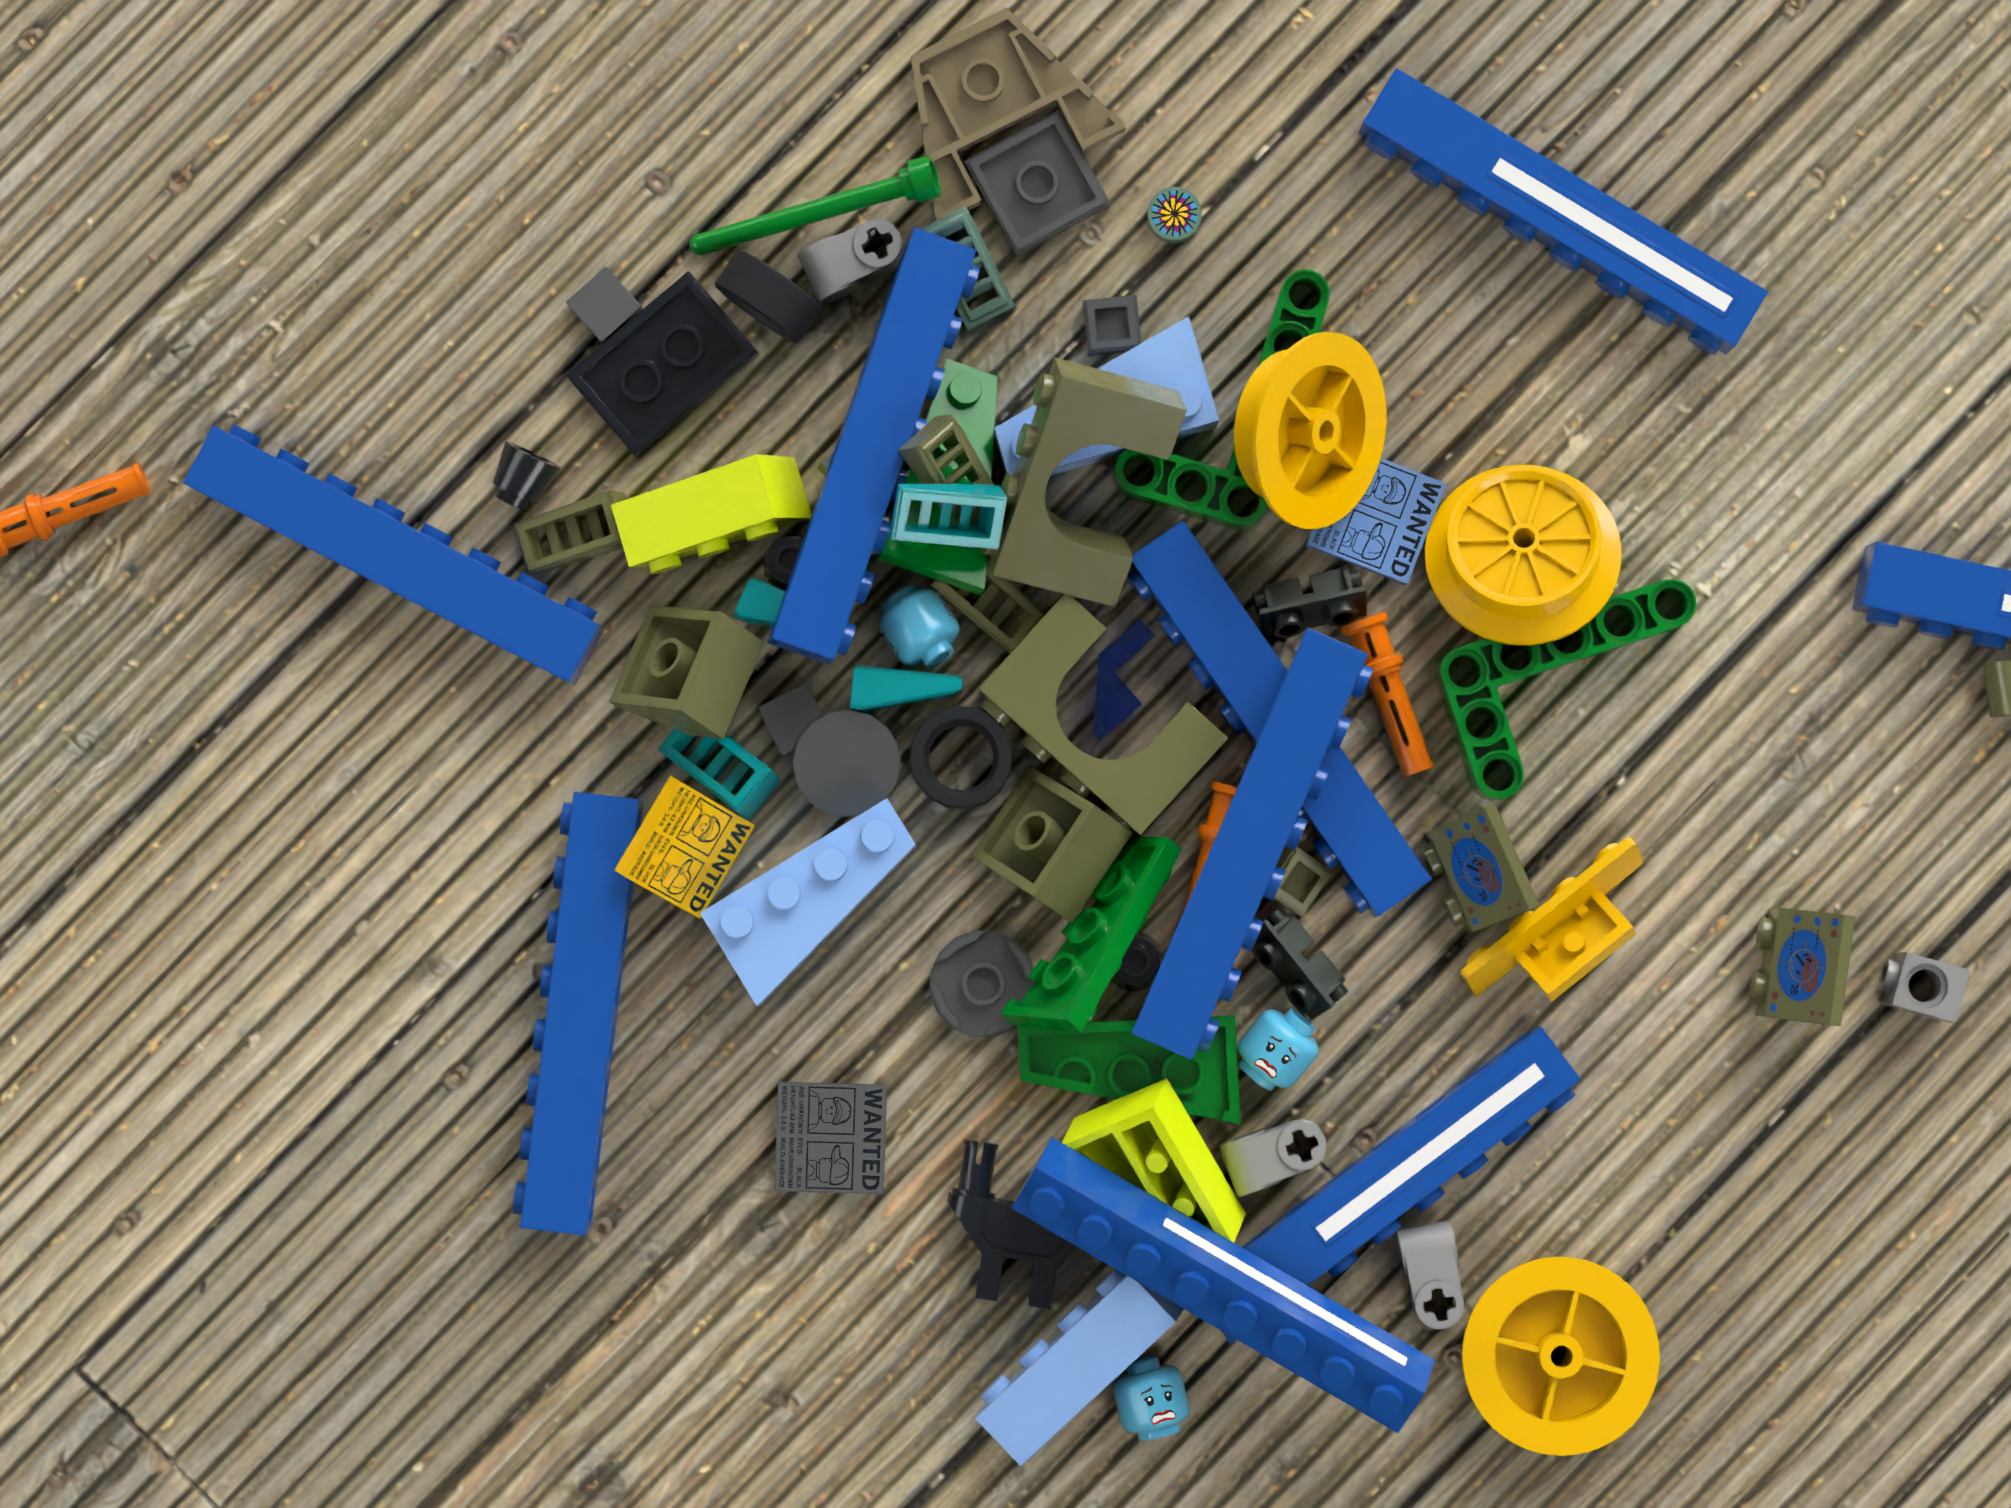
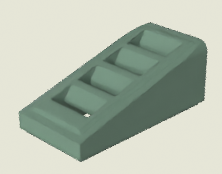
M963 207L921 228L943 238L963 229L967 237L957 243L976 249L977 257L973 259L971 265L980 268V270L984 269L988 277L976 282L970 298L967 299L960 296L956 310L968 332L1016 308L967 207ZM994 288L998 297L969 310L966 301Z

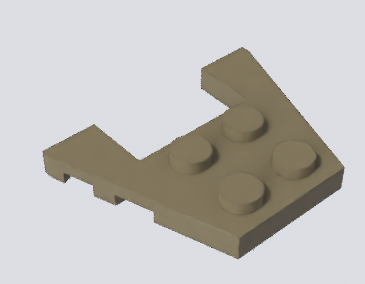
M1008 8L911 56L925 156L930 155L934 162L942 192L941 197L932 200L936 221L963 207H967L969 211L982 204V200L958 153L1055 104L1059 107L1082 153L1125 132L1126 127L1123 121L1103 105L1087 85L1080 79H1077L1056 59V55Z

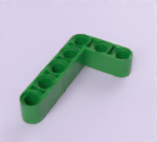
M1301 269L1293 272L1286 278L1277 298L1258 366L1269 356L1275 354L1274 342L1278 338L1290 336L1300 341L1309 335L1320 332L1330 295L1328 283L1321 274L1314 270ZM1307 285L1316 292L1318 305L1309 310H1301L1290 301L1289 291L1295 286ZM1234 446L1227 470L1171 454L1169 460L1129 449L1120 454L1115 464L1114 481L1122 495L1136 501L1230 529L1246 530L1253 528L1260 522L1268 507L1265 499L1256 494L1244 480L1236 460ZM1135 459L1148 462L1154 472L1152 481L1144 486L1130 484L1125 479L1123 468L1128 462ZM1185 475H1195L1203 481L1205 495L1200 500L1194 502L1185 501L1176 492V481ZM1237 490L1250 492L1256 499L1257 511L1248 517L1236 516L1228 507V496Z
M1668 579L1611 597L1593 620L1576 631L1578 645L1573 653L1566 654L1560 652L1552 642L1537 645H1521L1527 653L1526 665L1522 670L1507 668L1500 657L1501 647L1504 644L1486 638L1457 647L1444 655L1436 667V683L1474 792L1486 800H1502L1515 794L1522 786L1524 779L1523 765L1497 687L1654 637L1689 622L1697 606L1696 596L1691 587L1683 581ZM1667 591L1673 593L1678 598L1681 609L1676 619H1665L1657 612L1655 601L1660 592ZM1609 608H1617L1626 613L1629 619V629L1625 636H1614L1606 630L1603 619ZM1463 658L1473 664L1476 677L1470 687H1460L1451 681L1448 669L1453 659ZM1471 710H1483L1490 715L1493 728L1488 738L1478 739L1469 734L1465 721ZM1490 761L1502 762L1509 770V784L1502 791L1492 790L1483 780L1484 767Z

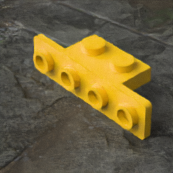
M1626 837L1619 844L1612 843L1603 848L1594 858L1593 865L1578 877H1570L1562 881L1553 890L1548 901L1534 912L1527 911L1518 916L1510 925L1508 933L1492 946L1484 945L1468 958L1466 966L1460 971V974L1475 997L1482 994L1515 966L1519 965L1547 998L1553 1002L1636 935L1633 926L1605 896L1606 893L1638 869L1644 862L1639 848L1632 838Z

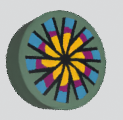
M1169 187L1158 192L1152 198L1147 213L1148 225L1152 233L1167 243H1181L1190 239L1198 230L1202 217L1201 206L1196 196L1181 187Z

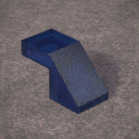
M1141 619L1099 654L1093 735L1099 742L1142 705L1115 673L1151 642L1155 636Z

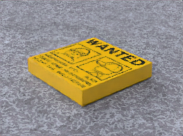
M670 776L614 870L700 919L702 917L700 912L708 907L755 825Z

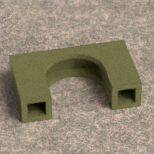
M1054 357L1049 373H1042L1037 381L1033 396V404L1037 408L1031 424L1024 423L1020 430L1016 444V455L1020 457L1014 474L1007 473L1001 484V489L1007 496L999 548H982V553L987 555L992 576L1116 607L1133 560L1125 537L1075 525L1057 517L1045 505V492L1048 480L1057 465L1068 455L1092 445H1113L1169 460L1187 409L1178 390Z
M1064 594L979 687V693L986 698L980 704V707L987 714L993 716L1002 727L1009 721L1013 722L1026 734L1020 743L1043 764L1051 757L1066 770L1060 779L1073 792L1084 799L1091 793L1107 807L1104 810L1106 814L1140 836L1224 744L1228 737L1194 706L1187 702L1148 746L1132 756L1115 760L1099 759L1085 754L1075 747L1065 736L1059 724L1056 710L1057 694L1065 677L1106 633L1107 628L1071 595Z

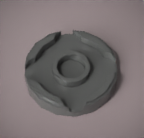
M850 708L827 710L810 720L796 738L792 757L794 779L806 800L825 813L842 817L862 814L885 800L895 788L901 768L898 744L886 724L868 711L850 710Z
M974 930L955 937L939 952L930 972V995L937 1013L951 1028L970 1037L992 1038L1011 1031L1016 1027L1006 1020L1000 1012L1011 998L1019 1003L1034 984L1028 977L1034 966L1029 954L1016 940L997 931Z

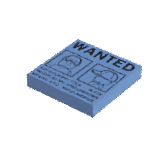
M1381 458L1374 478L1359 503L1336 523L1324 528L1312 529L1306 547L1400 584L1407 585L1445 490L1446 483Z

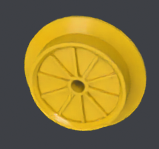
M1320 332L1309 335L1289 349L1279 351L1264 360L1253 372L1242 392L1234 424V448L1240 472L1249 487L1265 499L1270 509L1281 520L1292 526L1304 529H1319L1336 523L1359 503L1377 471L1386 435L1387 409L1380 373L1367 350L1359 342L1344 334Z
M1536 465L1502 466L1480 473L1465 481L1448 495L1438 508L1427 533L1425 544V565L1428 580L1437 600L1445 611L1456 622L1474 634L1491 641L1510 645H1537L1556 641L1571 635L1587 625L1600 613L1612 596L1620 574L1622 559L1619 532L1610 511L1603 501L1589 487L1576 478L1555 469Z
M1560 1256L1545 1257L1526 1262L1509 1270L1493 1282L1481 1295L1469 1316L1464 1331L1462 1369L1467 1389L1476 1408L1499 1434L1512 1443L1536 1453L1557 1456L1577 1455L1599 1449L1613 1442L1632 1427L1642 1415L1653 1395L1659 1373V1340L1653 1319L1646 1305L1635 1290L1620 1276L1603 1266L1584 1259ZM1558 1346H1565V1358L1559 1363H1552L1551 1353L1553 1349Z

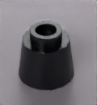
M505 441L493 479V484L499 487L495 497L509 505L525 510L528 502L538 503L561 467L533 451Z
M797 534L784 535L775 540L766 550L763 568L764 574L772 586L783 591L786 590L804 538L803 536Z
M1137 932L1122 958L1119 971L1111 978V982L1121 989L1132 992L1145 990L1150 987L1164 959L1162 949L1157 941L1147 933Z

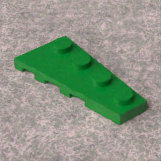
M946 359L942 368L945 369L941 385L935 399L931 401L925 420H927L928 424L936 416L952 414L965 432L991 479L997 376ZM943 444L938 446L931 453L934 459L939 458L946 451V448ZM954 460L941 470L944 477L946 478L958 465ZM909 467L908 471L910 472L906 484H922ZM964 476L957 484H969L970 481ZM911 500L907 525H917L921 501ZM936 502L932 503L929 525L938 524L940 507ZM888 535L879 560L978 595H982L984 592L987 555L982 553V548L891 540Z
M1133 836L1092 894L1097 899L1091 908L1078 914L1073 923L1068 922L1061 931L1067 938L1065 943L1050 963L1042 958L1028 975L1034 984L1019 1003L1011 998L1000 1014L1013 1026L1082 1033L1086 1024L1094 1017L1097 1004L1111 978L1119 971L1122 958L1134 936L1143 927L1147 919V913L1161 887L1169 880L1172 867L1182 850L1168 837Z
M1235 1015L1210 1017L1220 1022L1208 1052L1197 1048L1192 1060L1131 1034L1137 1020L1088 1022L1082 1033L1017 1026L1020 1081L1119 1099L1167 1078L1188 1114L1241 1125Z

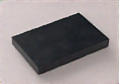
M687 271L569 371L566 377L637 459L760 354L695 277Z

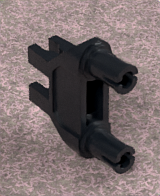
M964 1139L958 1187L952 1188V1192H948L947 1201L982 1254L976 1298L997 1301L1004 1257L1034 1262L1028 1306L1050 1309L1056 1267L1079 1247L1013 1210L1012 1206L1015 1201L995 1198L996 1194L991 1192L996 1151L999 1144L984 1142L981 1163L977 1164L976 1156L979 1141Z

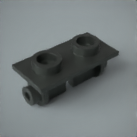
M1347 566L1309 575L1313 593L1303 595L1299 578L1262 585V591L1254 592L1252 595L1256 613L1259 614L1260 632L1264 638L1273 636L1290 638L1299 635L1307 627L1313 628L1327 624L1330 626H1344L1352 623L1358 617L1367 616L1366 587L1362 586L1359 570L1348 571Z
M1279 907L1264 919L1262 928L1252 948V953L1256 960L1263 967L1271 970L1284 985L1286 995L1292 1005L1298 1010L1305 1012L1313 1020L1332 1008L1339 999L1349 992L1342 984L1346 979L1322 950L1308 961L1301 953L1315 941L1292 912L1286 914Z

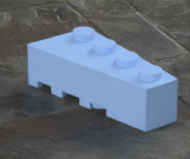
M1189 316L1098 368L1178 390L1187 412L1176 440L1216 429L1218 425V414ZM1036 405L1031 406L994 428V435L1005 474H1014L1020 457L1016 455L1017 439L1023 424H1031L1037 408ZM1104 444L1081 448L1063 459L1051 475L1118 457L1126 448Z
M886 798L700 912L758 1007L774 993L917 846L893 806Z
M1116 1269L1112 1270L1095 1288L1099 1292L1098 1295L1086 1306L1081 1302L1077 1303L1056 1324L1061 1330L1048 1343L1040 1338L1019 1358L1018 1362L1023 1367L1010 1380L1002 1374L980 1395L985 1404L975 1419L1022 1466L1177 1322L1183 1308Z

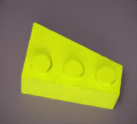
M758 454L611 505L628 566L649 567L651 574L666 572L682 566L680 559L682 557L698 553L699 558L709 557L729 550V543L746 538L747 541H755L775 535L779 532V528L809 520L812 515L795 457Z
M1167 1078L1074 1117L1062 1141L1063 1144L1231 1242H1235L1246 1212Z

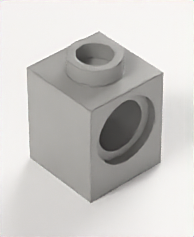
M1895 952L1893 961L1887 959L1880 973L1878 991L1884 992L1881 1004L1938 1021L1956 1023L1970 970L1909 952ZM1919 970L1929 976L1932 984L1930 994L1922 1001L1913 998L1908 986L1911 976Z

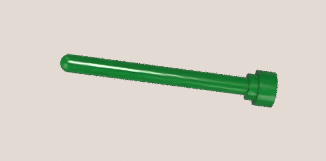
M927 155L908 161V167L899 169L898 176L696 234L691 238L689 247L694 254L705 255L904 196L908 201L917 198L919 203L926 202L942 196L939 177L931 156Z

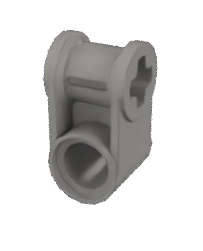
M874 219L839 235L824 238L807 246L798 253V258L818 303L823 305L844 298L862 286L896 271L905 245L900 233L893 224L886 220ZM878 236H881L885 243L893 241L886 246L888 255L882 259H878L874 252L866 254L873 249L871 240Z
M1305 1119L1292 1120L1267 1130H1257L1218 1145L1236 1197L1265 1189L1283 1181L1282 1179L1314 1168L1323 1160L1327 1149L1326 1138L1320 1127L1312 1121ZM1297 1130H1302L1306 1137L1315 1136L1317 1139V1143L1310 1147L1311 1156L1307 1159H1301L1298 1152L1288 1153L1286 1150V1146L1293 1143L1292 1133Z
M1450 1220L1397 1230L1396 1238L1404 1277L1408 1282L1412 1308L1416 1317L1423 1324L1433 1329H1447L1454 1326L1463 1314L1464 1299L1458 1273L1459 1260ZM1434 1289H1439L1444 1297L1452 1298V1305L1444 1308V1317L1437 1319L1432 1311L1424 1310L1423 1302H1428L1432 1299L1431 1291Z

